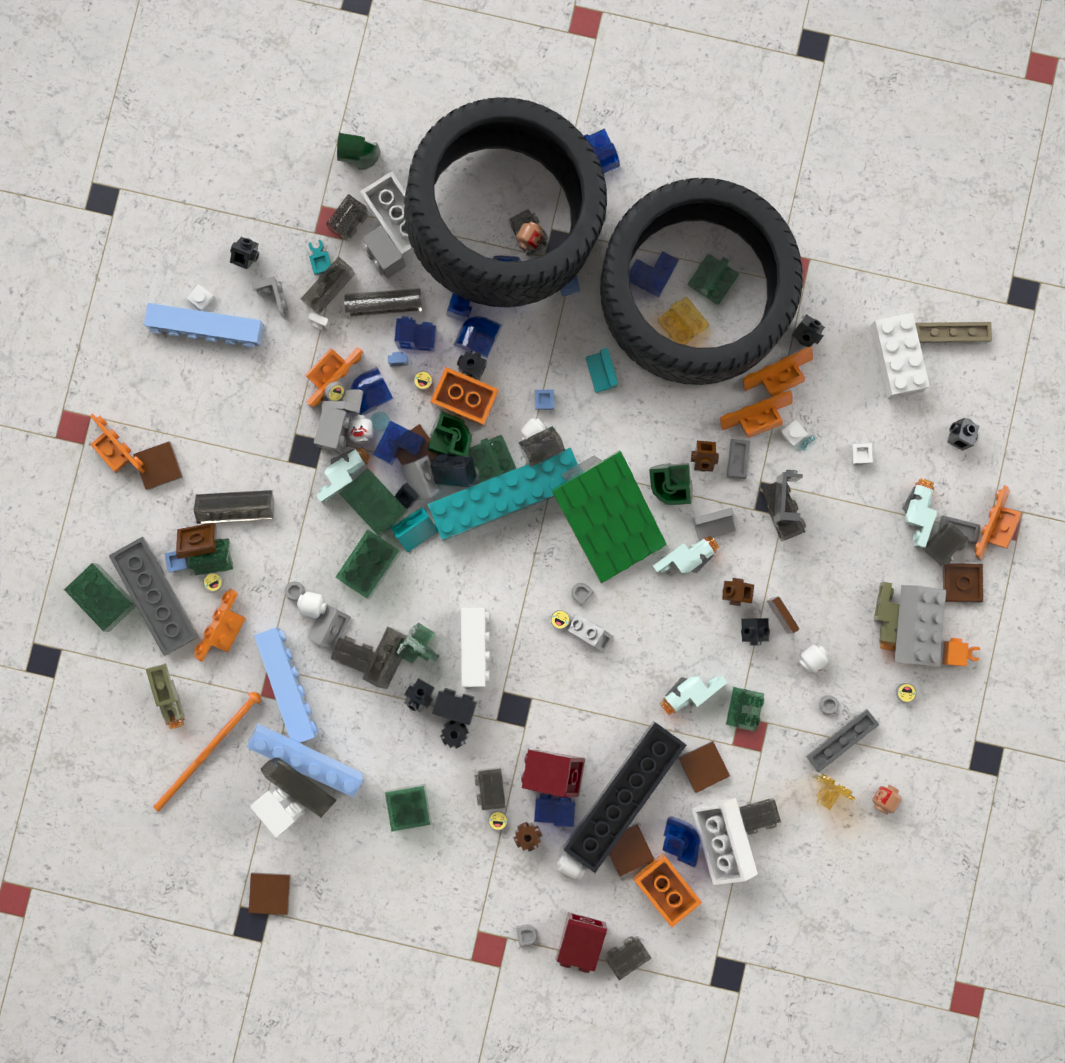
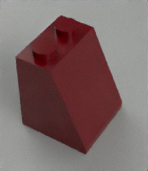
M528 749L524 759L526 764L525 771L521 777L523 789L560 797H579L585 758Z
M568 912L556 961L560 963L559 965L565 968H571V966L578 967V970L584 973L595 972L607 933L606 922Z

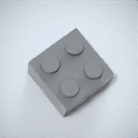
M382 226L362 238L364 241L362 247L370 260L374 259L375 268L381 276L384 274L388 279L406 267L403 256Z
M323 406L313 443L318 448L341 454L342 449L345 450L347 445V438L345 436L351 421L348 413L343 410Z

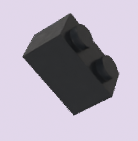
M441 454L430 465L434 482L438 485L470 487L477 477L473 457Z

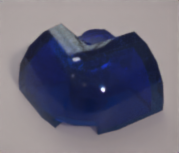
M605 128L591 135H584L595 151L604 173L620 167L616 148L611 143Z
M482 316L470 317L460 327L453 345L469 352L475 351L488 358L503 325Z
M377 366L355 378L350 387V390L363 391L359 415H366L394 399Z
M669 816L663 835L665 840L662 850L677 856L678 861L695 868L702 847V836L698 829L689 822Z

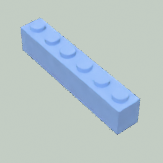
M152 303L147 304L144 326L152 333L161 334V331L168 332V335L176 337L184 334L190 339L203 337L209 342L223 340L225 344L236 345V343H242L244 347L248 348L260 346L264 327L263 322L257 319Z
M275 627L254 635L289 738L300 743L317 737L316 732H318L315 721L312 722L309 714H312L309 703H305L303 698L305 690L302 684L299 685L298 683L299 673L296 666H292L291 659L293 657L290 649H286L284 631L280 630L279 627Z
M258 723L248 740V749L353 798L363 781L362 772Z

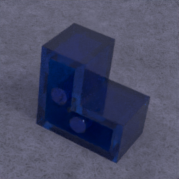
M662 251L654 267L636 258L629 271V282L660 298L679 259Z
M410 316L396 318L394 342L398 349L435 352L436 325H433L432 322L417 324L416 320H413V317Z
M390 420L373 456L391 466L400 450L418 458L426 443V439Z
M540 793V797L536 796L534 822L574 827V799L560 796L559 798H552L551 794Z

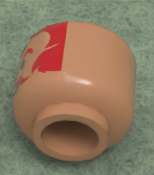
M534 222L524 223L516 235V240L519 243L518 247L526 252L537 250L544 238L542 227Z
M888 785V787L880 786L872 799L875 804L874 807L886 815L894 813L902 801L901 796L898 795L899 790L891 785Z

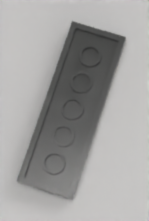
M144 537L109 555L164 656L169 655L199 637Z

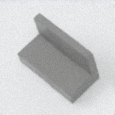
M345 390L343 397L339 401H322L321 409H323V406L346 411L347 413H359L363 391Z
M428 455L401 466L406 482L420 496L416 501L430 498L442 491L441 486L434 482Z
M728 508L693 518L698 539H708L734 532L736 529L732 518L734 515L733 509Z
M327 605L325 613L320 614L308 638L334 651L351 616Z

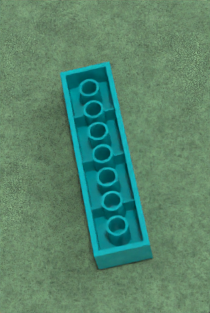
M570 447L429 503V509L442 541L553 498L554 495L551 490L565 483L561 474L578 465L572 448Z

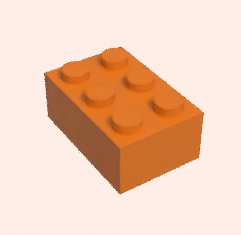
M445 367L430 402L434 407L485 427L498 397L499 389Z
M664 853L633 877L636 884L671 928L702 903Z

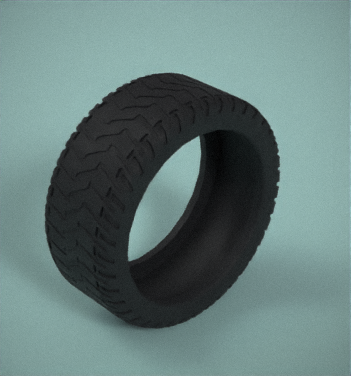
M495 97L473 101V103L470 102L460 106L458 109L452 110L425 134L426 136L420 141L418 149L415 150L412 164H410L404 198V219L406 233H408L410 245L414 249L413 251L417 259L421 261L425 270L439 284L441 283L443 287L457 296L477 304L510 308L536 303L554 295V293L564 288L581 270L601 233L605 221L607 187L604 172L595 151L584 135L569 120L550 108L533 101L511 97ZM507 149L523 153L540 162L554 175L563 188L570 207L571 227L569 236L552 251L526 261H501L485 257L469 249L458 240L441 218L435 200L434 187L440 175L456 160L480 150Z
M697 177L681 179L670 184L667 183L640 198L631 209H628L614 229V233L611 235L608 243V248H606L600 279L602 310L613 338L616 339V342L628 357L644 370L657 377L682 384L704 385L726 381L747 372L764 359L792 323L800 303L803 288V267L800 251L790 227L781 214L768 201L752 190L727 180L715 178L699 179ZM684 221H705L721 225L738 234L752 247L762 264L766 277L767 301L760 323L752 332L737 341L718 347L695 348L676 343L659 334L644 319L637 308L629 284V264L639 247L651 235L667 226Z

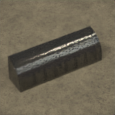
M421 288L345 294L344 299L347 317L423 311Z
M273 491L196 494L193 509L197 524L274 520Z
M280 758L269 760L260 769L266 779L320 818L337 801Z

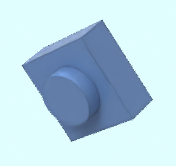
M577 275L560 290L562 297L581 292Z
M393 352L392 355H388L389 366L409 365L408 356L403 352Z
M535 390V410H554V390Z
M176 551L165 553L168 572L189 569L187 558L177 559Z

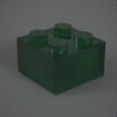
M425 784L392 789L385 792L391 832L431 824Z

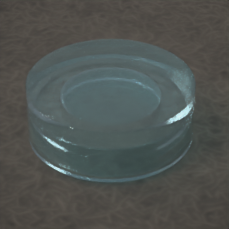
M376 412L371 417L373 428L376 431H385L390 425V419L384 412Z

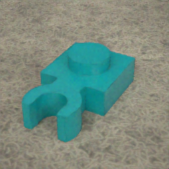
M321 239L318 240V248H313L311 242L308 244L311 252L314 253L309 258L315 276L333 271L328 252H322L324 244Z

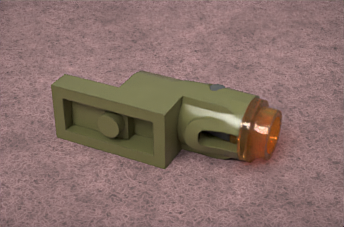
M881 582L873 620L883 622V624H880V649L895 651L900 604L889 602V599H892L894 594L892 583Z
M167 664L147 668L146 673L156 707H160L166 725L169 726V729L183 726L185 715L174 680L170 678Z

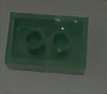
M368 468L340 493L344 500L380 538L408 513V510Z
M367 529L335 578L370 600L401 554V551Z
M91 563L64 589L103 632H110L136 607L132 598L96 563Z

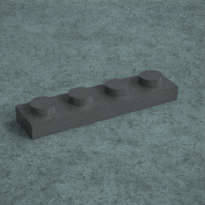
M865 709L810 752L806 758L816 771L820 772L879 726V723L868 709Z

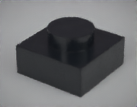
M408 483L402 485L395 494V498L407 510L420 497Z

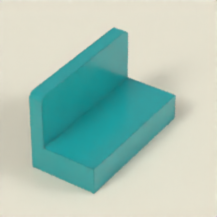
M608 348L601 349L600 353L586 356L595 392L598 393L616 388L618 381Z
M423 507L391 528L407 552L438 532L437 527Z

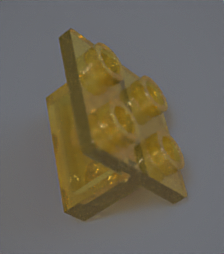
M684 297L679 302H674L669 310L658 318V322L674 342L683 345L688 344L710 325L688 297Z
M823 773L821 776L814 775L815 779L826 785L825 788L822 787L816 796L818 798L816 802L831 810L840 794L847 799L855 800V797L851 795V790L840 784L834 785L836 781Z

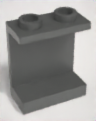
M786 470V472H782V474L777 476L774 523L795 524L800 521L801 513L785 512L787 482H797L803 478V474H797V470Z

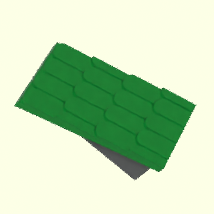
M620 450L604 460L599 459L595 455L561 474L565 483L551 490L601 584L667 545Z

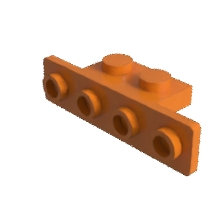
M357 347L344 360L330 348L305 375L318 387L306 403L310 407L320 404L327 385L331 382H337L340 377H345L349 372V368L362 359L364 351Z
M811 347L801 349L791 356L784 357L774 364L767 365L757 372L748 374L742 379L744 390L748 391L763 384L770 397H773L805 382V376L799 369V366L813 360V349Z
M781 392L772 398L763 399L759 403L745 406L733 413L725 414L720 417L722 430L740 424L746 437L750 438L783 425V420L777 410L793 403L792 392Z
M92 413L90 417L104 432L90 444L115 473L131 462L143 474L145 472L141 467L144 465L137 456L134 458L131 456L130 452L132 450L124 442L121 444L117 440L120 437L113 429L109 431L106 428L108 423L101 416L96 417Z
M1004 485L1002 490L998 491L996 495L997 503L989 512L990 520L988 525L985 524L982 529V540L975 546L974 553H976L975 556L979 560L983 559L988 544L1008 549L1022 515L1021 512L1004 507L1010 493L1008 486Z
M229 588L228 592L226 591L222 596V603L219 609L215 610L212 617L213 621L205 629L202 642L195 648L194 657L197 660L203 662L211 645L229 652L246 619L244 616L230 610L238 595L235 590Z

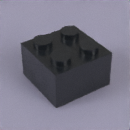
M444 688V691L440 690L438 692L432 714L470 725L478 701H475V697L464 693L462 696L456 695L455 690Z

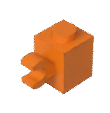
M951 638L950 641H944L942 664L967 666V659L979 661V658L972 656V652L980 650V648L976 646L968 648L969 643H962L960 638Z

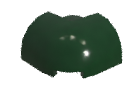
M339 133L337 161L356 164L358 170H366L378 161L381 151L377 142L372 144L366 142L365 137Z
M441 411L431 430L427 450L439 455H462L467 457L472 442V435L464 424L465 421Z
M667 463L656 465L649 469L651 490L658 500L665 503V505L692 503L693 485L689 463Z

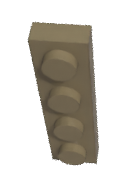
M991 322L915 323L920 343L992 341Z

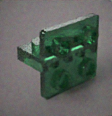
M707 254L688 282V286L719 305L739 276V273L727 266L729 260L725 257L719 261L712 255Z
M502 435L489 440L488 438L480 440V444L469 449V456L473 457L474 465L479 470L481 483L516 469Z
M229 538L216 539V552L189 557L188 566L189 569L194 570L195 576L233 570L234 565L229 551Z
M418 622L410 629L405 641L399 644L395 654L412 664L418 656L426 661L431 659L436 662L440 655L427 646L435 632Z
M733 687L726 725L757 731V727L760 724L761 708L764 705V693Z

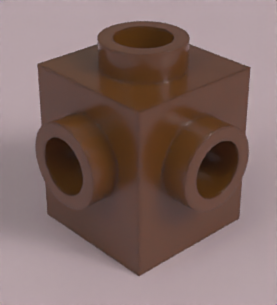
M697 440L695 451L691 452V462H694V470L713 472L714 464L718 465L719 453H716V442Z
M740 578L724 581L722 600L730 601L729 605L741 606V603L752 604L754 584L745 583L744 579Z
M524 822L518 825V829L515 830L516 836L513 837L517 847H522L523 851L527 849L528 852L538 848V844L541 843L540 837L543 836L538 825L534 826L533 822L529 824ZM529 834L531 835L532 839L530 841H526L524 839V836Z

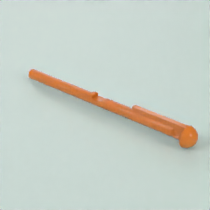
M250 692L248 694L250 697L248 701L153 806L156 811L159 812L250 710L251 706L254 703L260 704L261 696L259 693Z

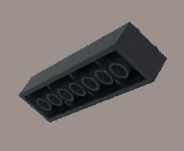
M653 721L564 844L563 850L596 873L687 745Z

